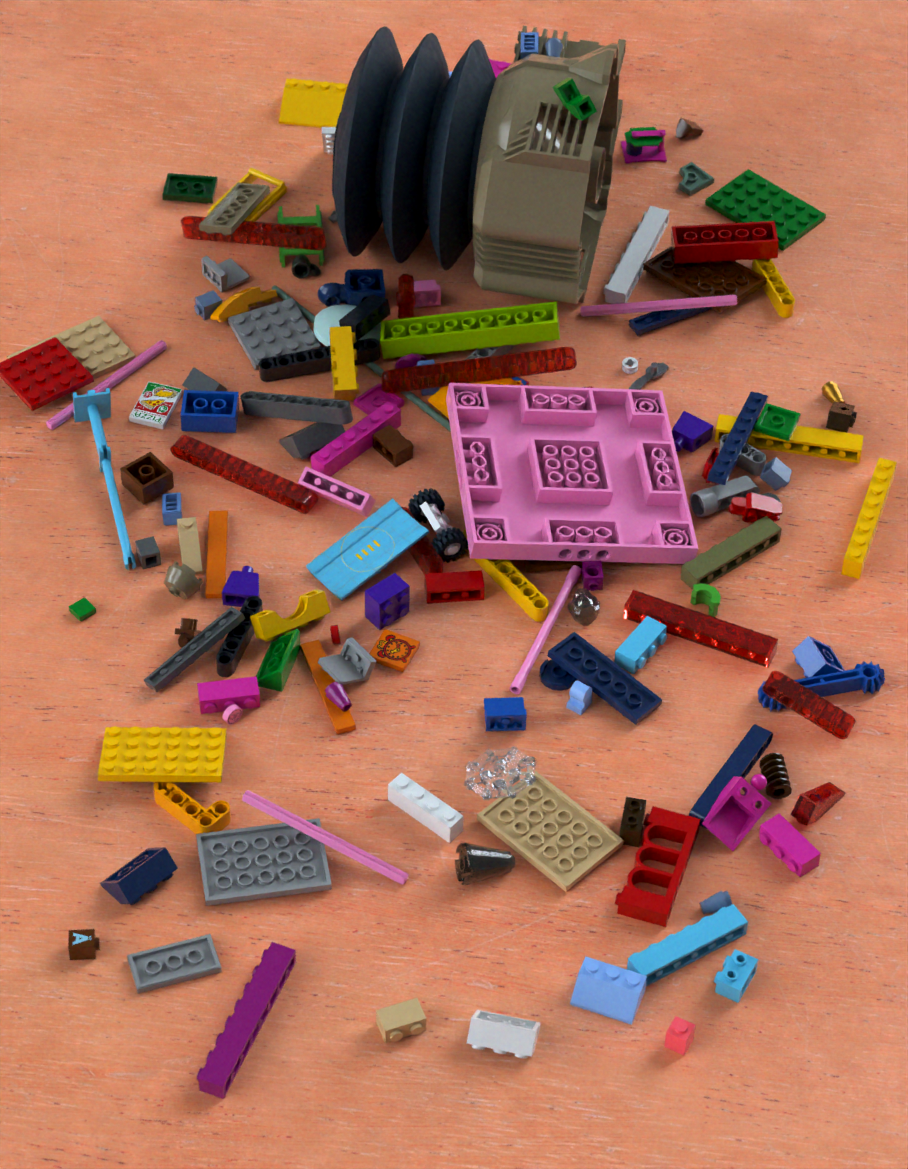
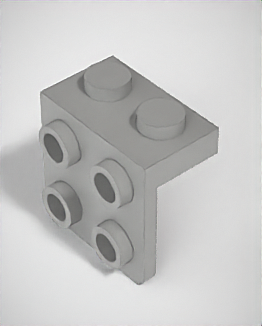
M354 638L346 639L340 654L322 657L318 660V664L335 682L342 685L369 680L377 662Z

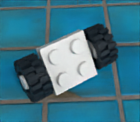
M426 488L424 492L418 491L419 494H414V499L411 498L410 503H408L410 512L419 523H427L428 520L437 533V538H433L431 545L438 559L447 563L451 559L456 561L455 558H461V554L464 555L466 553L465 550H468L467 539L459 528L456 529V527L448 524L450 522L449 518L441 512L445 509V503L437 490L430 488L428 491Z

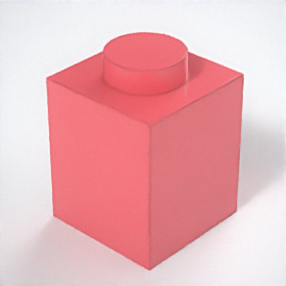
M675 1016L666 1032L664 1047L685 1055L694 1039L695 1024Z

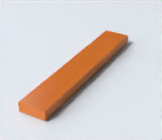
M209 511L206 599L222 598V590L226 584L228 511Z
M315 640L300 644V649L336 734L356 730V724L350 710L348 709L343 712L326 697V687L335 682V680L318 664L319 658L326 657L320 641Z

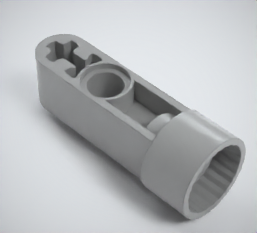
M742 476L727 481L726 485L719 484L693 492L690 496L691 508L698 517H704L728 508L733 497L745 498L746 494L751 492L759 494L760 488L749 476Z

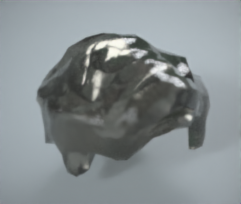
M579 588L576 590L574 598L568 604V611L576 622L583 626H588L596 620L600 613V602L589 590Z

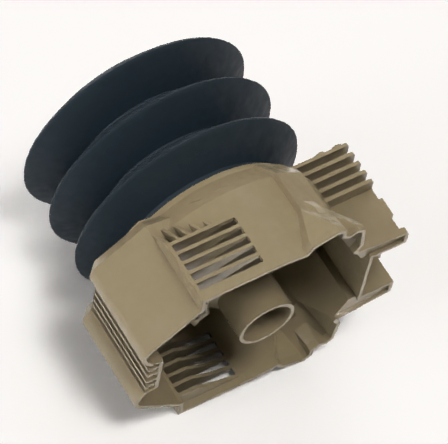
M386 26L380 28L361 53L353 69L335 130L332 195L335 201L337 222L348 252L353 257L360 255L375 236L383 221L384 232L392 255L398 263H403L423 239L429 227L431 241L440 266L444 270H449L453 267L473 239L475 259L473 278L482 290L573 304L578 302L584 303L599 234L607 211L608 195L612 180V157L622 114L623 100L618 99L619 77L625 55L626 40L619 39L618 44L611 43L606 46L599 45V42L580 40V42L568 41V32L564 31L561 40L563 48L560 57L547 56L545 44L550 38H547V29H543L542 37L538 36V54H530L521 59V33L527 32V26H523L522 31L518 33L519 43L515 44L514 54L516 55L514 62L507 69L500 72L497 78L493 72L485 46L479 39L470 44L449 78L447 62L435 34L429 33L422 39L403 69L402 59L393 33ZM533 27L532 32H537V28ZM554 30L552 38H557L558 30ZM566 78H573L580 94L589 95L597 110L596 113L583 121L577 119L567 110L553 89V86ZM581 252H584L583 259L581 262Z

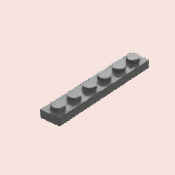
M230 607L144 679L145 684L156 692L163 689L171 680L179 676L183 670L193 664L219 640L223 639L232 629L237 627L245 619L243 613Z

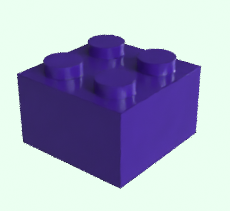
M393 573L365 590V617L379 630L391 625L400 617H404L409 612L410 586L396 573Z

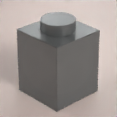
M154 536L135 541L136 554L142 569L161 565L160 551Z

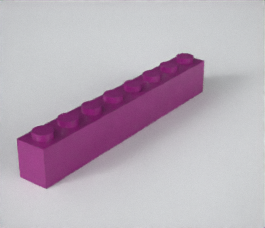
M274 942L271 943L268 949L264 950L260 965H256L254 968L251 982L246 983L242 998L236 1001L233 1015L229 1016L226 1020L225 1030L223 1033H219L214 1050H210L207 1055L205 1067L200 1068L197 1074L200 1091L224 1099L296 964V950Z

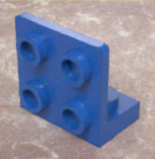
M523 697L484 698L486 731L526 730L527 713L526 709H524Z

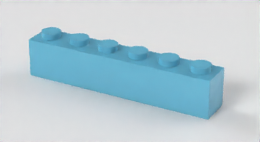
M734 904L722 907L717 913L705 916L699 922L686 926L682 931L668 935L659 943H653L647 949L632 954L628 958L627 970L647 976L646 986L744 936L747 932L748 921Z

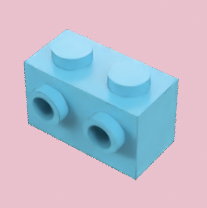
M736 949L731 956L727 955L723 963L724 969L722 972L718 971L714 979V983H716L715 993L739 1003L757 971L758 959Z

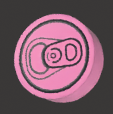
M236 704L230 705L223 713V720L229 725L236 723L242 716V709Z

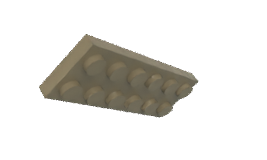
M237 183L199 224L200 231H205L209 234L222 233L223 235H231L270 192L269 185Z

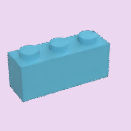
M646 616L615 651L614 663L635 674L639 668L642 669L646 660L655 654L659 645L665 643L667 639V626Z

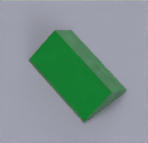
M298 629L271 641L256 675L258 687L283 691L300 651V631Z

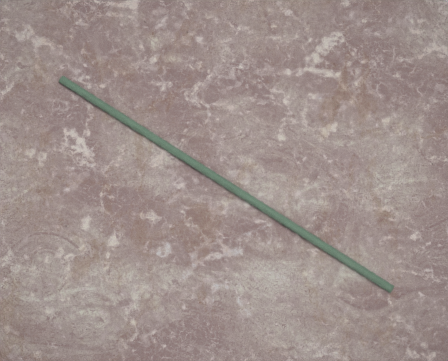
M276 285L272 287L271 290H276L277 295L281 299L287 300L291 298ZM295 301L302 315L314 324L315 316ZM374 362L364 363L451 432L448 420Z

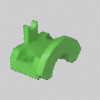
M694 584L690 603L693 605L700 603L708 605L709 616L714 618L720 605L721 596L719 591L708 584Z

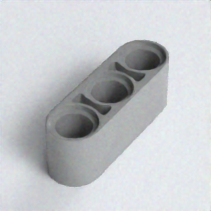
M725 434L720 438L719 453L729 434ZM746 443L736 466L752 475L759 476L766 464V455Z

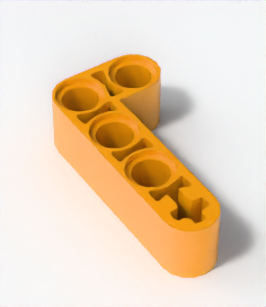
M172 782L154 783L155 802L195 834L222 831L230 824L231 814L228 802L219 800L205 809Z

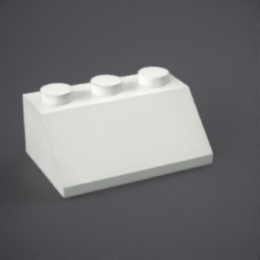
M477 1010L471 1017L467 1044H472V1048L484 1050L485 1047L491 1048L493 1052L499 1054H506V1052L515 1053L516 1057L526 1059L528 1056L532 1057L541 1023Z

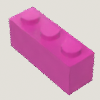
M257 676L197 683L201 714L224 712L233 704H236L241 709L260 707Z
M777 814L760 825V841L767 845L774 855L788 866L790 871L802 877L819 866L821 853L782 815Z

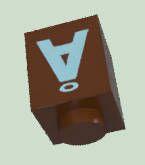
M95 929L69 930L68 950L70 960L96 959V951L100 950V937L96 938Z

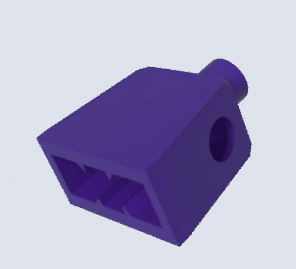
M684 411L672 429L676 451L679 452L683 448L690 452L696 451L712 439L713 425Z
M244 566L242 571L234 570L231 572L222 590L223 605L242 607L248 597H259V574L254 573L252 567Z

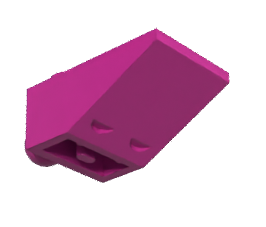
M756 774L751 778L750 785L744 778L734 776L721 791L702 823L731 851H734L771 805L757 791L763 790L766 787V777L762 774ZM742 789L745 794H741L740 790Z

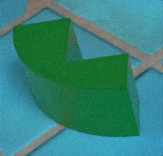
M566 78L553 86L563 105L577 119L583 121L597 112L590 96L580 94L573 78Z

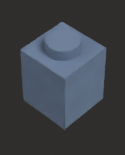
M214 290L195 297V312L204 321L210 319L212 313L222 303V299Z
M775 457L764 465L760 478L776 491L788 485L792 470Z

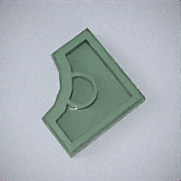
M692 162L679 170L683 180L679 183L678 188L688 196L714 183L712 176Z

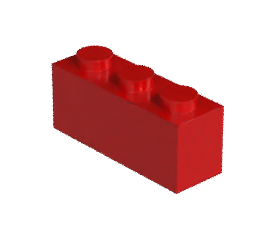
M482 570L425 574L427 604L484 600L485 586Z

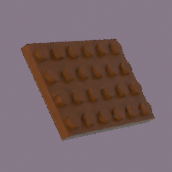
M672 246L643 263L645 271L693 298L736 295L737 302L764 286L767 278L736 261L674 263ZM718 306L710 308L714 309L719 313H722L731 306Z

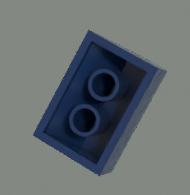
M166 847L147 848L100 884L119 903L134 905L141 900L140 896L144 893H150L157 888L156 884L160 881L170 879L178 867Z

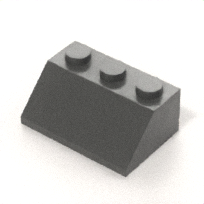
M316 422L280 439L279 442L293 458L301 457V460L311 456L310 452L314 450L318 452L343 434L345 430L343 425Z

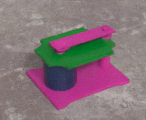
M655 127L630 128L628 132L624 133L626 141H621L625 164L652 161L667 162L664 149L665 130H657Z

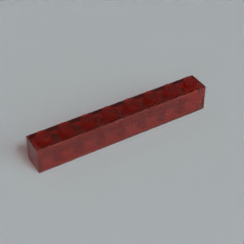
M633 590L624 606L623 618L640 624L646 616H649L666 625V633L767 668H769L777 651V638L643 592Z

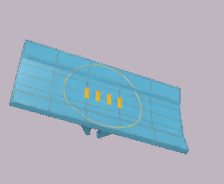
M392 498L308 563L306 568L342 601L374 575L380 574L383 568L386 569L388 564L427 535L429 530L420 525Z

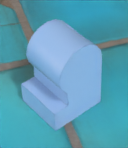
M578 680L575 681L570 689V699L567 702L566 708L582 715L592 703V688Z

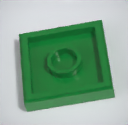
M766 403L754 426V431L789 441L801 413Z

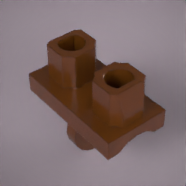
M181 618L180 628H175V634L180 635L178 644L181 648L201 632L197 630V619Z

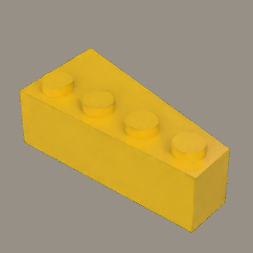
M351 326L330 327L329 337L334 399L354 400L356 399V394H359V383H356L358 367L354 363V360H357L356 349H353V343L356 342L355 332H352Z

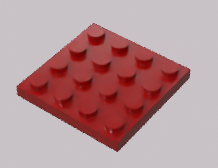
M56 337L0 362V377L31 411L94 382L92 374Z

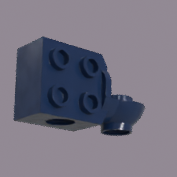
M383 269L347 270L344 278L345 284L326 283L318 289L317 293L318 299L327 307L340 304L358 306L371 294L385 298Z

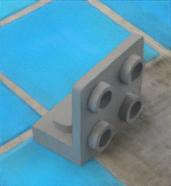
M208 256L201 258L202 274L221 292L250 279V276L231 258L219 264H216Z

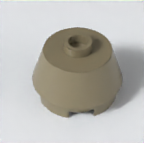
M175 561L168 568L164 584L174 596L187 599L200 590L203 580L200 578L198 580L195 577L196 572L185 564L179 566V563Z

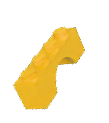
M315 589L300 595L296 610L286 618H281L275 611L264 610L250 616L256 638L271 641L278 634H287L295 627L307 626L309 621L321 620L325 618L324 615L331 613L325 591Z

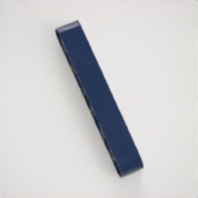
M756 724L751 727L692 807L689 816L699 818L701 827L707 829L702 823L729 781L734 776L745 779L769 746L773 738V732Z

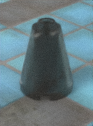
M460 843L456 849V853H459V859L455 860V868L458 881H463L462 885L472 884L509 873L515 867V857L509 851L469 843Z

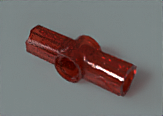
M402 274L398 277V291L396 292L398 319L414 317V306L416 305L414 278L409 274Z

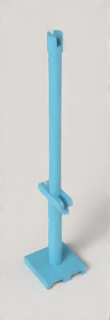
M106 388V392L95 393V390H89L87 394L78 396L74 392L75 422L89 420L91 422L99 456L100 472L104 473L123 552L124 565L129 570V564H132V569H134L136 562L132 553L112 471L111 449L107 446L101 421L104 418H111L110 389Z

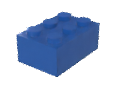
M184 390L180 415L182 431L236 433L239 414L238 392Z

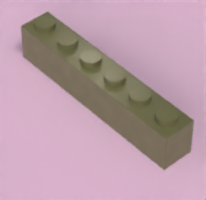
M767 516L756 520L752 525L741 529L740 532L733 536H729L725 541L714 545L710 550L699 554L691 561L685 562L681 568L680 579L692 590L694 584H710L780 542L782 529Z

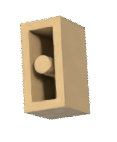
M418 998L376 1010V1023L385 1043L396 1042L404 1037L418 1035L426 1031V1016Z

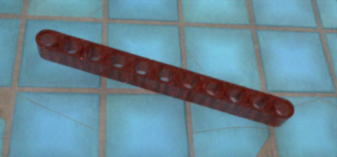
M560 347L391 369L382 373L381 388L385 393H397L448 386L449 383H474L574 369L577 365L576 352L572 347Z

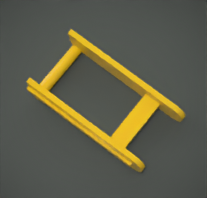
M250 168L248 173L237 182L252 184L257 178H260L277 186L238 227L239 232L244 233L287 192L288 188L284 181ZM232 188L210 207L207 216L232 190Z

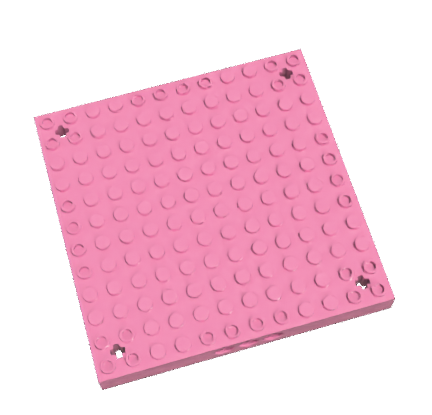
M449 383L446 403L470 559L601 560V562L684 564L696 558L698 551L697 540L662 390Z

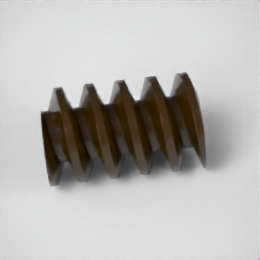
M780 753L765 755L760 760L759 766L761 774L767 779L766 794L774 799H782L789 796L792 788L788 780L789 776L783 755Z

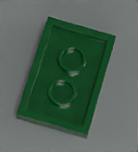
M168 173L162 194L163 200L213 203L218 183L217 177Z

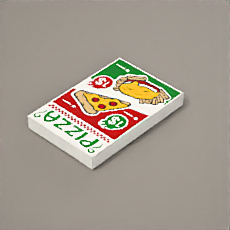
M148 381L129 415V422L164 429L183 394L182 389Z

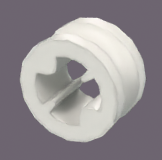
M633 357L625 358L622 361V370L628 374L637 372L638 361Z

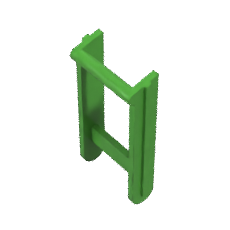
M316 205V216L283 217L282 206H279L277 217L279 255L282 267H285V256L319 255V265L323 266V261H325L322 215L319 205ZM317 225L318 248L284 249L283 226Z

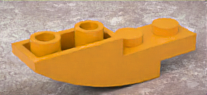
M250 287L239 291L221 303L210 318L211 320H218V322L228 321V317L249 311V307L256 306L259 301L262 303L272 301L271 298L277 297V291H261L260 287Z

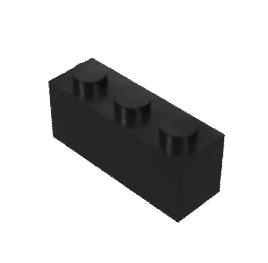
M371 294L339 320L340 327L351 326L352 332H355V340L358 341L391 314L388 299Z

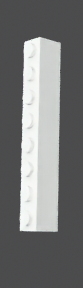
M650 206L648 211L644 212L642 222L638 223L637 232L633 233L631 243L628 242L626 252L622 253L620 263L616 264L615 273L610 275L609 284H606L604 287L605 302L611 304L627 303L644 271L643 263L650 260L668 225L669 210Z

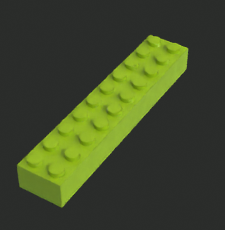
M557 301L381 321L380 332L383 359H393L408 354L429 355L431 353H447L450 351H465L468 349H483L486 347H500L560 339Z

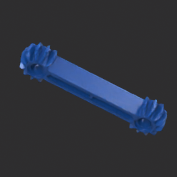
M863 661L862 664H857L855 669L793 681L781 683L779 678L776 681L770 678L768 682L763 681L758 689V700L763 705V708L769 707L770 711L776 709L779 712L781 708L786 709L788 703L857 690H863L864 694L867 691L873 694L874 691H879L884 684V670L880 669L879 664L873 665L872 661L867 664Z

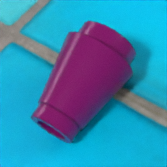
M333 682L326 687V697L343 712L352 706L342 684Z

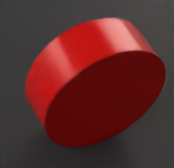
M332 625L330 627L332 643L334 645L341 644L338 625Z

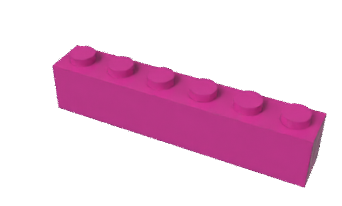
M387 401L311 456V469L331 477L373 446L374 433L388 425H391L394 429L401 426V409Z

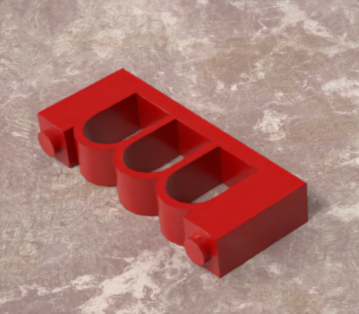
M653 806L650 814L646 813L644 825L647 827L643 833L642 847L636 852L634 869L628 874L627 886L624 885L622 893H617L615 905H618L617 914L666 927L699 833L700 819ZM662 838L683 844L681 851L656 845L650 840ZM654 860L675 866L672 874L647 867L642 862ZM640 882L667 888L665 896L640 890L634 884Z

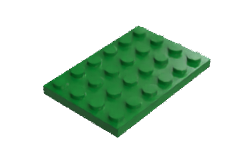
M749 169L712 194L705 201V205L735 223L774 221L779 241L778 248L782 251L826 218L825 213Z

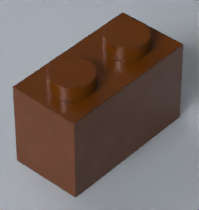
M391 425L373 434V448L395 467L413 458L412 442L402 436Z

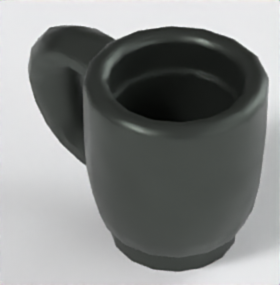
M305 255L296 256L292 262V273L297 278L303 279L308 277L309 274L318 276L321 273L319 267L310 263Z

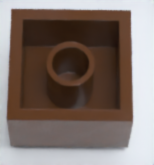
M151 452L120 468L122 485L143 504L174 488L173 472Z

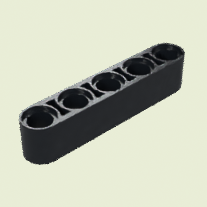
M250 596L245 600L240 609L245 619L228 633L216 656L217 674L221 677L233 675L254 635L250 616L263 611L262 600L257 596Z

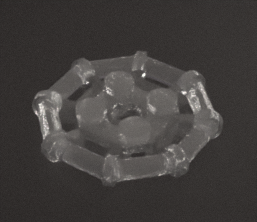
M515 746L495 750L488 748L485 753L466 764L467 772L464 786L467 790H472L482 796L483 800L486 801L505 797L513 799L527 786L535 783V766L537 761L534 757H529L519 751L518 747ZM527 768V772H523L521 769ZM518 780H521L518 784L512 787L514 783H516ZM483 783L486 785L485 789L479 786V784Z

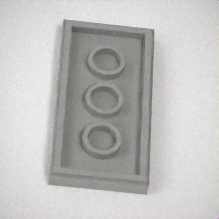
M211 934L127 955L138 994L222 972Z

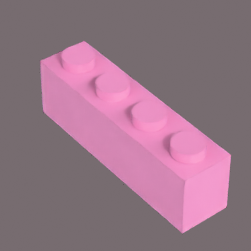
M305 467L298 481L302 489L365 517H368L375 503L374 498L370 494L309 467Z

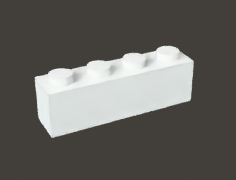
M400 773L388 784V800L448 843H451L463 832L464 816L403 773Z

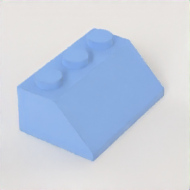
M585 956L577 976L570 1005L632 1025L645 993L647 976Z

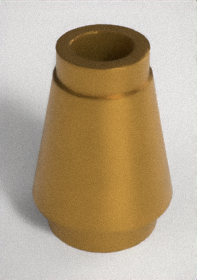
M830 381L823 385L822 394L832 404L834 401L845 403L838 384Z

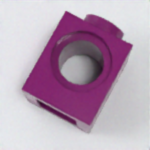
M601 560L582 561L583 590H603Z

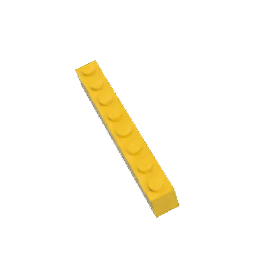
M719 414L714 442L720 443V438L730 433L738 418L737 416ZM796 425L789 441L762 434L753 429L747 444L754 448L860 463L864 435Z
M883 458L878 459L843 560L841 575L860 579L894 479L897 464L895 461Z

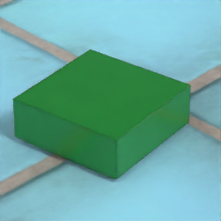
M84 597L70 605L69 611L81 622L95 614L96 608Z

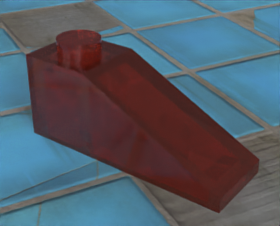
M831 782L825 783L800 794L790 815L796 818L800 824L810 825L818 821L844 797L845 792Z

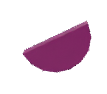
M420 354L405 355L396 362L394 367L395 373L417 370L418 361L428 359Z

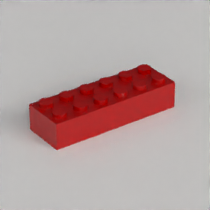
M774 221L672 226L671 244L674 263L685 264L778 258L779 241Z

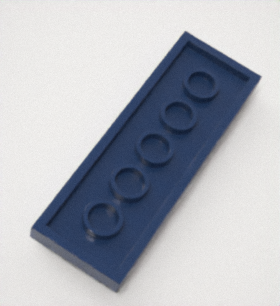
M576 632L570 634L548 651L547 656L577 680L591 687L595 694L635 725L662 703L660 697Z

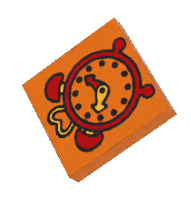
M385 629L369 654L377 661L376 663L404 672L419 649L420 641Z

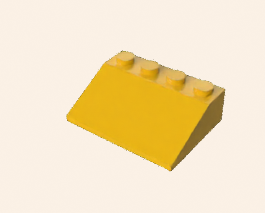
M287 78L283 91L279 124L318 128L336 127L348 84Z

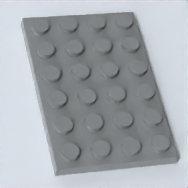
M320 818L307 820L321 828ZM285 823L196 834L206 906L332 889L325 845Z

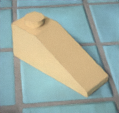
M196 517L177 519L182 565H187L196 574H203Z

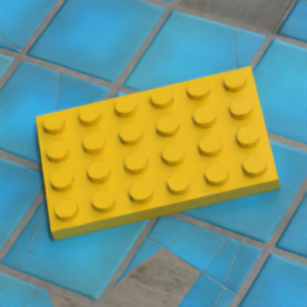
M106 727L98 769V781L222 783L227 736L226 728Z

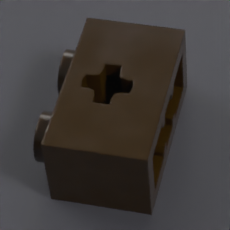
M834 401L829 411L826 428L847 433L849 427L853 428L857 412H854L855 406Z
M626 797L619 837L624 840L623 845L639 847L647 800Z

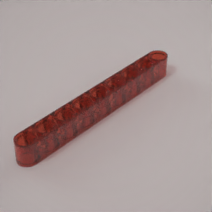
M186 216L181 219L183 235L188 239L306 250H323L327 246L325 231L320 227L243 221L231 235H223L222 233L209 234L205 231H200L199 224L206 217Z
M182 435L170 448L171 453L178 459L300 513L307 514L319 500L318 495L314 491L190 436Z

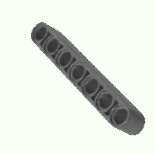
M254 391L245 392L240 396L244 414L340 425L353 421L350 403L346 400Z

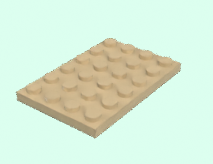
M100 316L7 356V359L56 337L92 374L94 379L125 366L136 358L135 354Z
M535 770L477 814V820L565 892L616 852L624 843L622 838Z

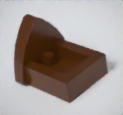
M680 118L676 129V137L681 139L691 133L701 136L704 130L695 122Z

